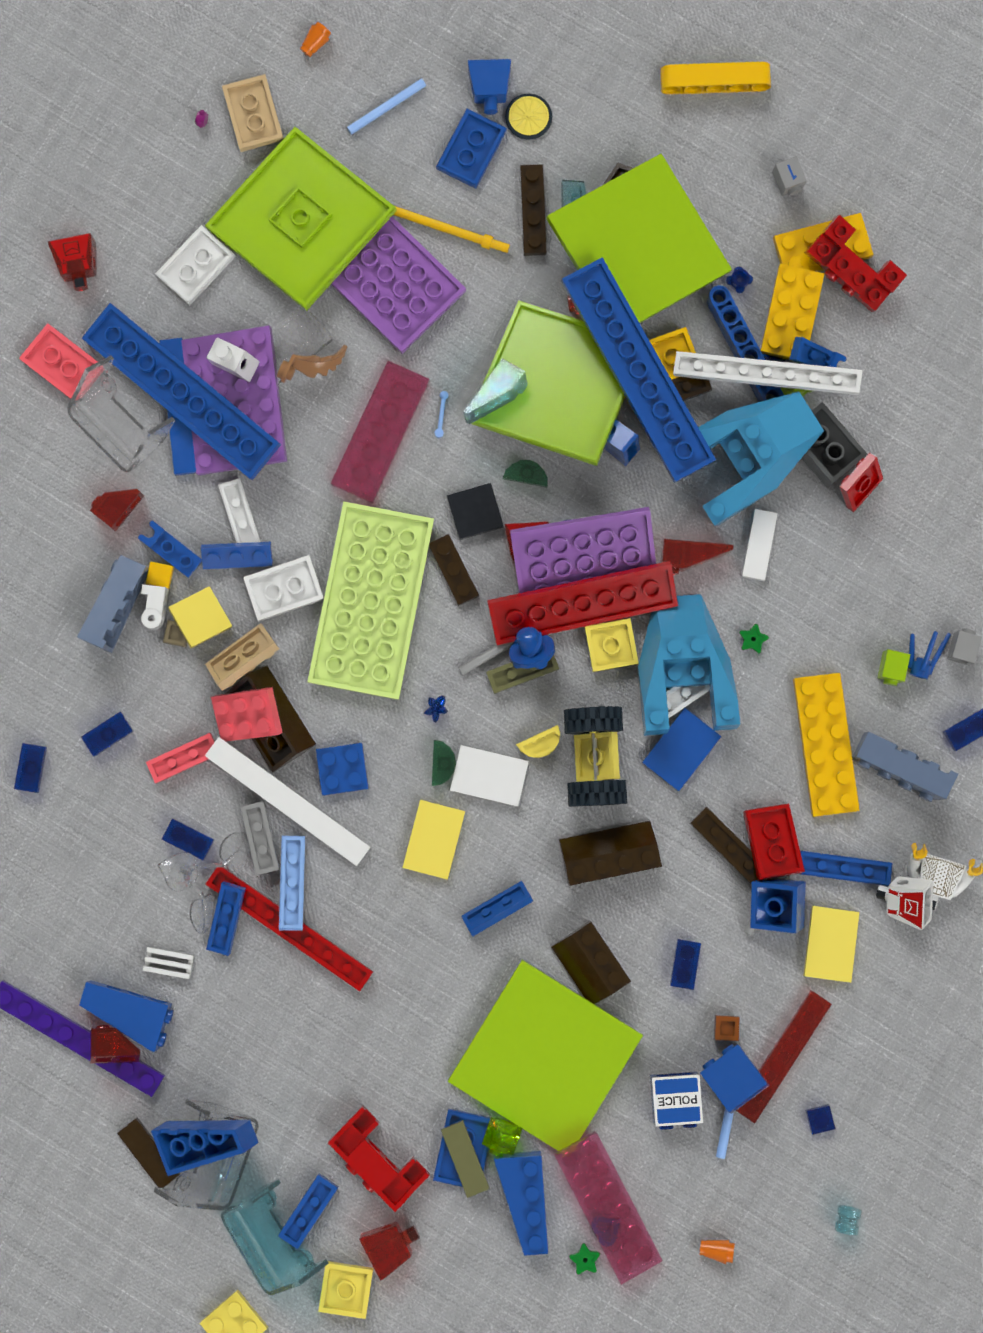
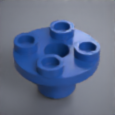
M525 627L519 630L516 635L517 639L509 650V657L513 667L525 669L545 668L555 653L553 639L548 635L542 636L541 632L537 631L534 627Z

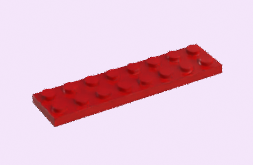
M670 561L487 600L497 645L514 642L517 639L518 631L525 627H534L543 636L678 606Z

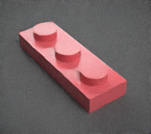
M208 733L147 761L146 764L154 782L157 784L209 760L205 755L215 742L212 734Z

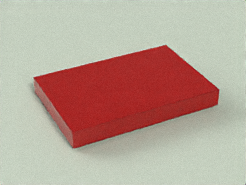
M789 803L745 810L743 816L758 881L804 873L805 870Z

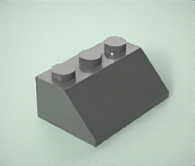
M821 402L812 412L824 432L801 459L828 489L868 454L828 407Z

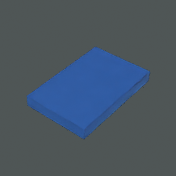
M466 109L436 169L477 189L507 132V128Z
M686 708L682 710L671 724L668 733L660 738L642 761V764L677 791H680L722 737Z
M448 1108L444 1127L461 1120L464 1121L484 1171L495 1119ZM442 1135L433 1181L463 1187Z

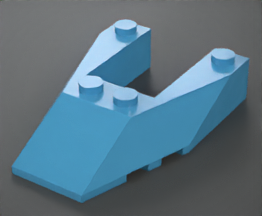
M800 392L728 410L698 427L710 449L721 444L743 479L703 505L714 526H719L777 489L803 455L807 453L824 432Z
M701 594L677 596V607L651 612L638 664L644 736L668 733L670 728L666 688L709 685L713 731L737 729L740 726V715L731 660Z

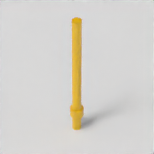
M395 206L397 211L394 213V216L481 244L482 248L488 250L493 248L505 253L509 251L510 244L495 240L493 236L487 234L483 236Z

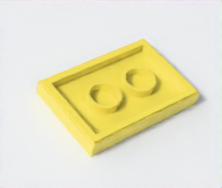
M420 800L402 868L448 880L465 811Z
M811 906L803 976L851 983L859 912Z

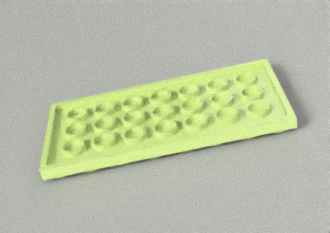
M343 501L308 683L399 700L434 518Z

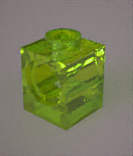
M491 1117L482 1145L490 1148L489 1152L499 1157H503L504 1154L514 1155L523 1128L509 1120Z

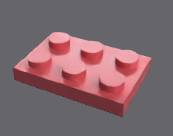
M48 323L19 357L23 363L74 402L103 367L98 361Z
M272 687L220 694L211 697L220 738L224 741L275 736L283 733Z

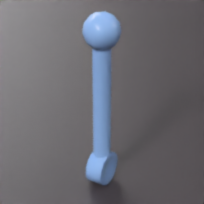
M447 391L440 392L441 405L438 429L435 430L437 438H442L444 435L442 425L445 402L449 396Z

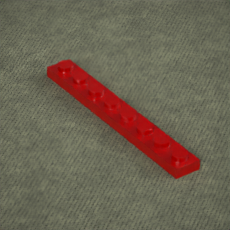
M218 865L206 882V885L218 894L222 882L245 887L241 910L359 992L374 972L305 923H303V931H279L280 906L223 866Z

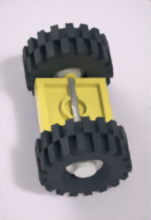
M599 706L563 710L565 734H581L574 735L576 782L567 783L569 807L627 804L626 780H613L620 779L617 732L623 731L622 707Z

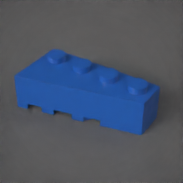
M250 1120L166 1121L151 1130L168 1176L245 1153L259 1143Z
M541 1151L493 1154L524 1256L548 1254Z

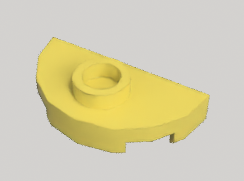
M556 725L516 744V746L528 757H545L553 752L559 743V726Z

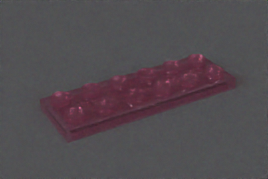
M387 361L332 479V486L372 504L374 503L430 382L429 378Z
M596 1131L554 1154L621 1285L663 1261Z

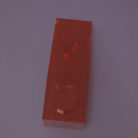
M664 539L660 563L670 561L673 575H678L679 571H686L731 553L734 545Z

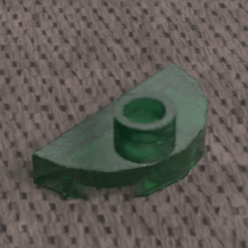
M519 460L505 470L502 478L503 480L548 487V477L538 463L531 460Z
M434 740L432 786H437L447 782L454 774L456 760L455 754L448 745L442 741Z

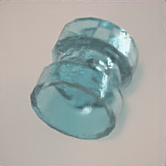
M838 1205L837 1214L839 1215V1220L835 1223V1231L857 1236L859 1232L857 1223L861 1219L862 1210L851 1206Z

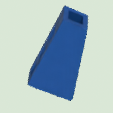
M92 980L86 982L79 1004L87 1011L153 1052L157 1051L159 1046H164L167 1037L164 1029L166 1023L170 1024L174 1010H171L172 1003Z

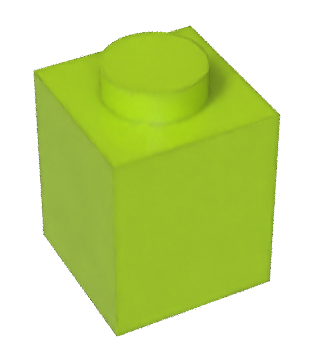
M889 649L883 651L877 679L884 680L883 684L897 686V683L905 682L911 654Z

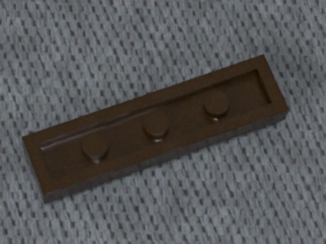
M543 164L520 165L524 256L546 255Z
M705 807L689 824L752 885V881H758L752 851L708 807Z

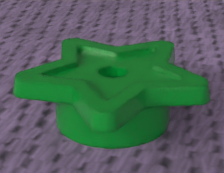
M754 624L749 631H739L743 638L741 649H753L760 654L762 643L768 640L769 636L760 633L758 624Z
M582 1243L580 1250L569 1256L576 1263V1274L579 1275L585 1270L596 1273L595 1261L600 1256V1252L591 1251L585 1243Z

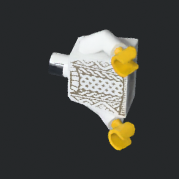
M913 843L911 845L913 853L906 868L910 878L933 880L932 910L935 911L939 898L951 900L957 897L969 886L975 876L981 875L983 863L975 868L973 867L975 859H970L968 863L969 869H966V865L927 854L925 844H923L921 850H917L916 843Z

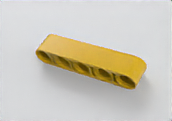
M768 62L670 64L660 69L661 92L664 94L761 92L771 88L770 64Z

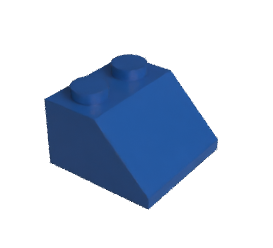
M786 879L752 881L750 928L795 934L804 928L806 882Z

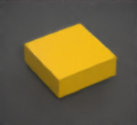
M150 561L145 584L170 589L174 566Z

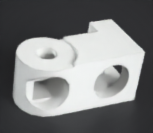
M142 584L141 594L147 596L146 610L142 613L141 621L149 629L157 630L164 625L169 589L166 587Z

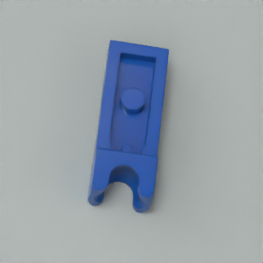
M795 337L790 355V360L798 364L837 367L839 361L845 362L847 360L846 356L828 350L803 337Z
M150 521L149 525L155 531L154 536L147 538L141 534L138 536V539L187 578H190L202 563V559L157 523Z

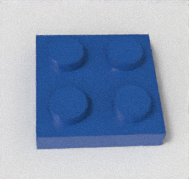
M363 743L316 749L322 796L369 789Z

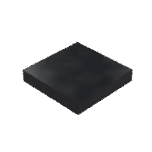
M491 483L447 495L459 540L504 528Z

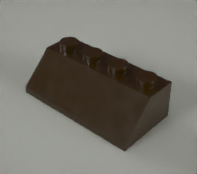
M264 666L247 674L225 694L273 688L283 733L275 736L251 738L273 773L304 754L316 743L269 667Z
M650 821L559 839L569 886L662 867L657 841Z

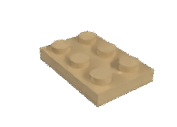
M265 74L222 86L240 152L277 143L284 139Z
M260 623L205 665L216 684L223 691L227 687L233 686L246 673L252 672L262 661L271 658L279 650V647L262 623Z

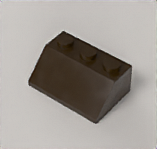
M590 920L551 946L585 999L593 1004L609 997L631 982Z

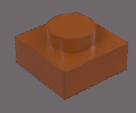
M715 1015L714 1039L739 1041L740 1017Z

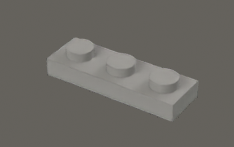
M265 801L241 806L256 875L280 870Z

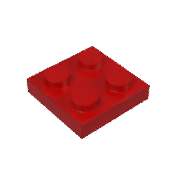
M869 453L865 458H862L857 463L856 469L841 482L840 490L846 507L852 512L856 511L883 480L880 465L875 455Z

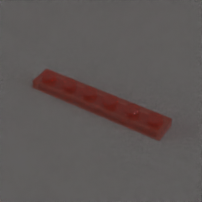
M810 990L759 1069V1072L768 1082L769 1086L737 1109L738 1113L756 1123L832 1005L830 1002Z

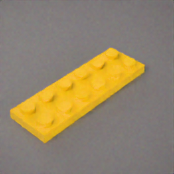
M840 673L794 678L793 684L812 817L860 811Z

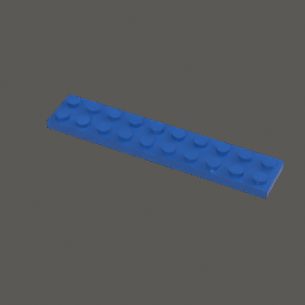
M603 257L562 278L561 282L673 482L676 483L713 463L716 460L715 456Z
M109 303L82 337L85 342L249 479L253 480L282 445L113 304Z

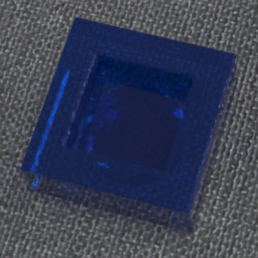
M827 1104L805 1110L812 1135L836 1129L830 1105Z

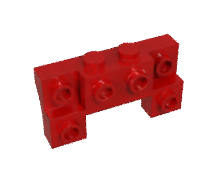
M837 215L804 253L825 271L824 275L832 282L837 281L842 286L841 290L849 297L854 296L868 310L874 312L888 295L895 291L907 274L891 260L886 261L881 269L875 272L845 245L856 229L841 215Z
M363 1105L328 1141V1144L347 1163L345 1165L346 1168L354 1176L358 1174L364 1180L362 1182L364 1187L371 1193L375 1191L396 1212L430 1176V1173L414 1156L400 1170L367 1137L380 1122Z

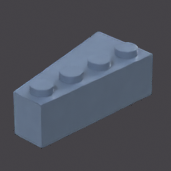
M120 555L119 559L113 562L111 574L108 580L104 582L101 593L77 638L112 653L142 589V584H144L147 578L149 568Z
M871 732L863 734L852 756L853 759L857 760L856 764L867 770L870 767L877 770L878 776L886 780L892 778L898 781V786L907 791L914 789L920 793L919 797L926 801L932 802V800L947 799L958 777V773L952 770L949 773H945L940 770V765L927 760L921 762L918 760L919 756L906 749L900 751L897 749L898 745Z

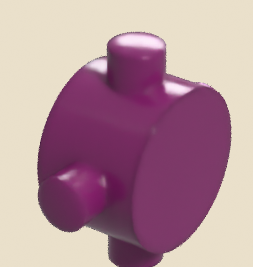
M200 110L196 115L195 124L200 128L205 127L208 122L209 115L207 112Z

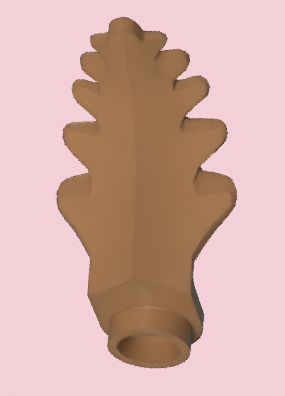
M343 345L335 354L321 358L316 355L300 356L293 354L289 362L283 360L278 370L277 378H280L283 383L286 380L291 381L295 370L310 378H315L317 373L327 376L329 369L335 371L336 366L342 363V358L345 356L348 347Z

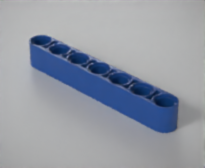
M721 285L713 287L707 298V306L734 357L745 358L744 355L751 354L755 359L765 360L729 290ZM720 295L724 301L718 303L714 301L713 296ZM731 315L734 318V322H726L723 316ZM734 335H742L745 341L742 343L737 342L734 339ZM749 384L758 402L767 400V394H772L775 397L784 396L780 387Z

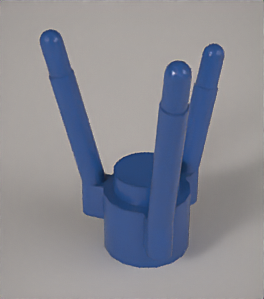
M933 632L925 657H917L916 661H914L915 635L913 633L910 634L909 654L911 655L908 669H911L910 675L928 680L951 637L950 633L946 634L932 661L929 658L938 632Z

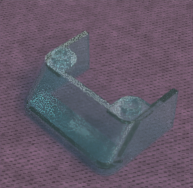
M279 1179L258 1188L221 1213L224 1226L259 1285L268 1295H275L301 1286L329 1264L326 1259L314 1263L313 1256L309 1251L301 1248L295 1250L292 1245L278 1237L282 1226L272 1211V1208L276 1206L277 1199L272 1189L281 1184Z

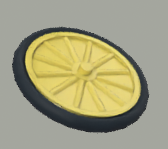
M527 93L515 97L508 104L505 112V121L508 129L521 139L531 140L541 137L548 131L552 123L553 116L549 104L545 99L536 94Z

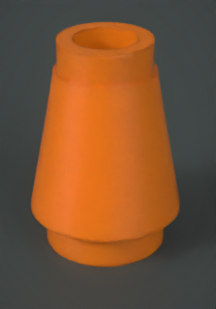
M317 22L311 26L300 50L308 57H311L330 40L331 32L321 23Z
M701 1240L699 1255L726 1264V1262L733 1263L735 1243H730L729 1240Z

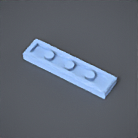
M282 836L279 931H303L305 836Z

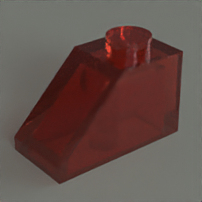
M138 489L105 492L102 496L99 495L94 499L90 511L114 531H117L143 499L144 495Z
M99 1025L96 1028H91L90 1064L139 1062L140 1050L119 1030L110 1028L108 1025Z

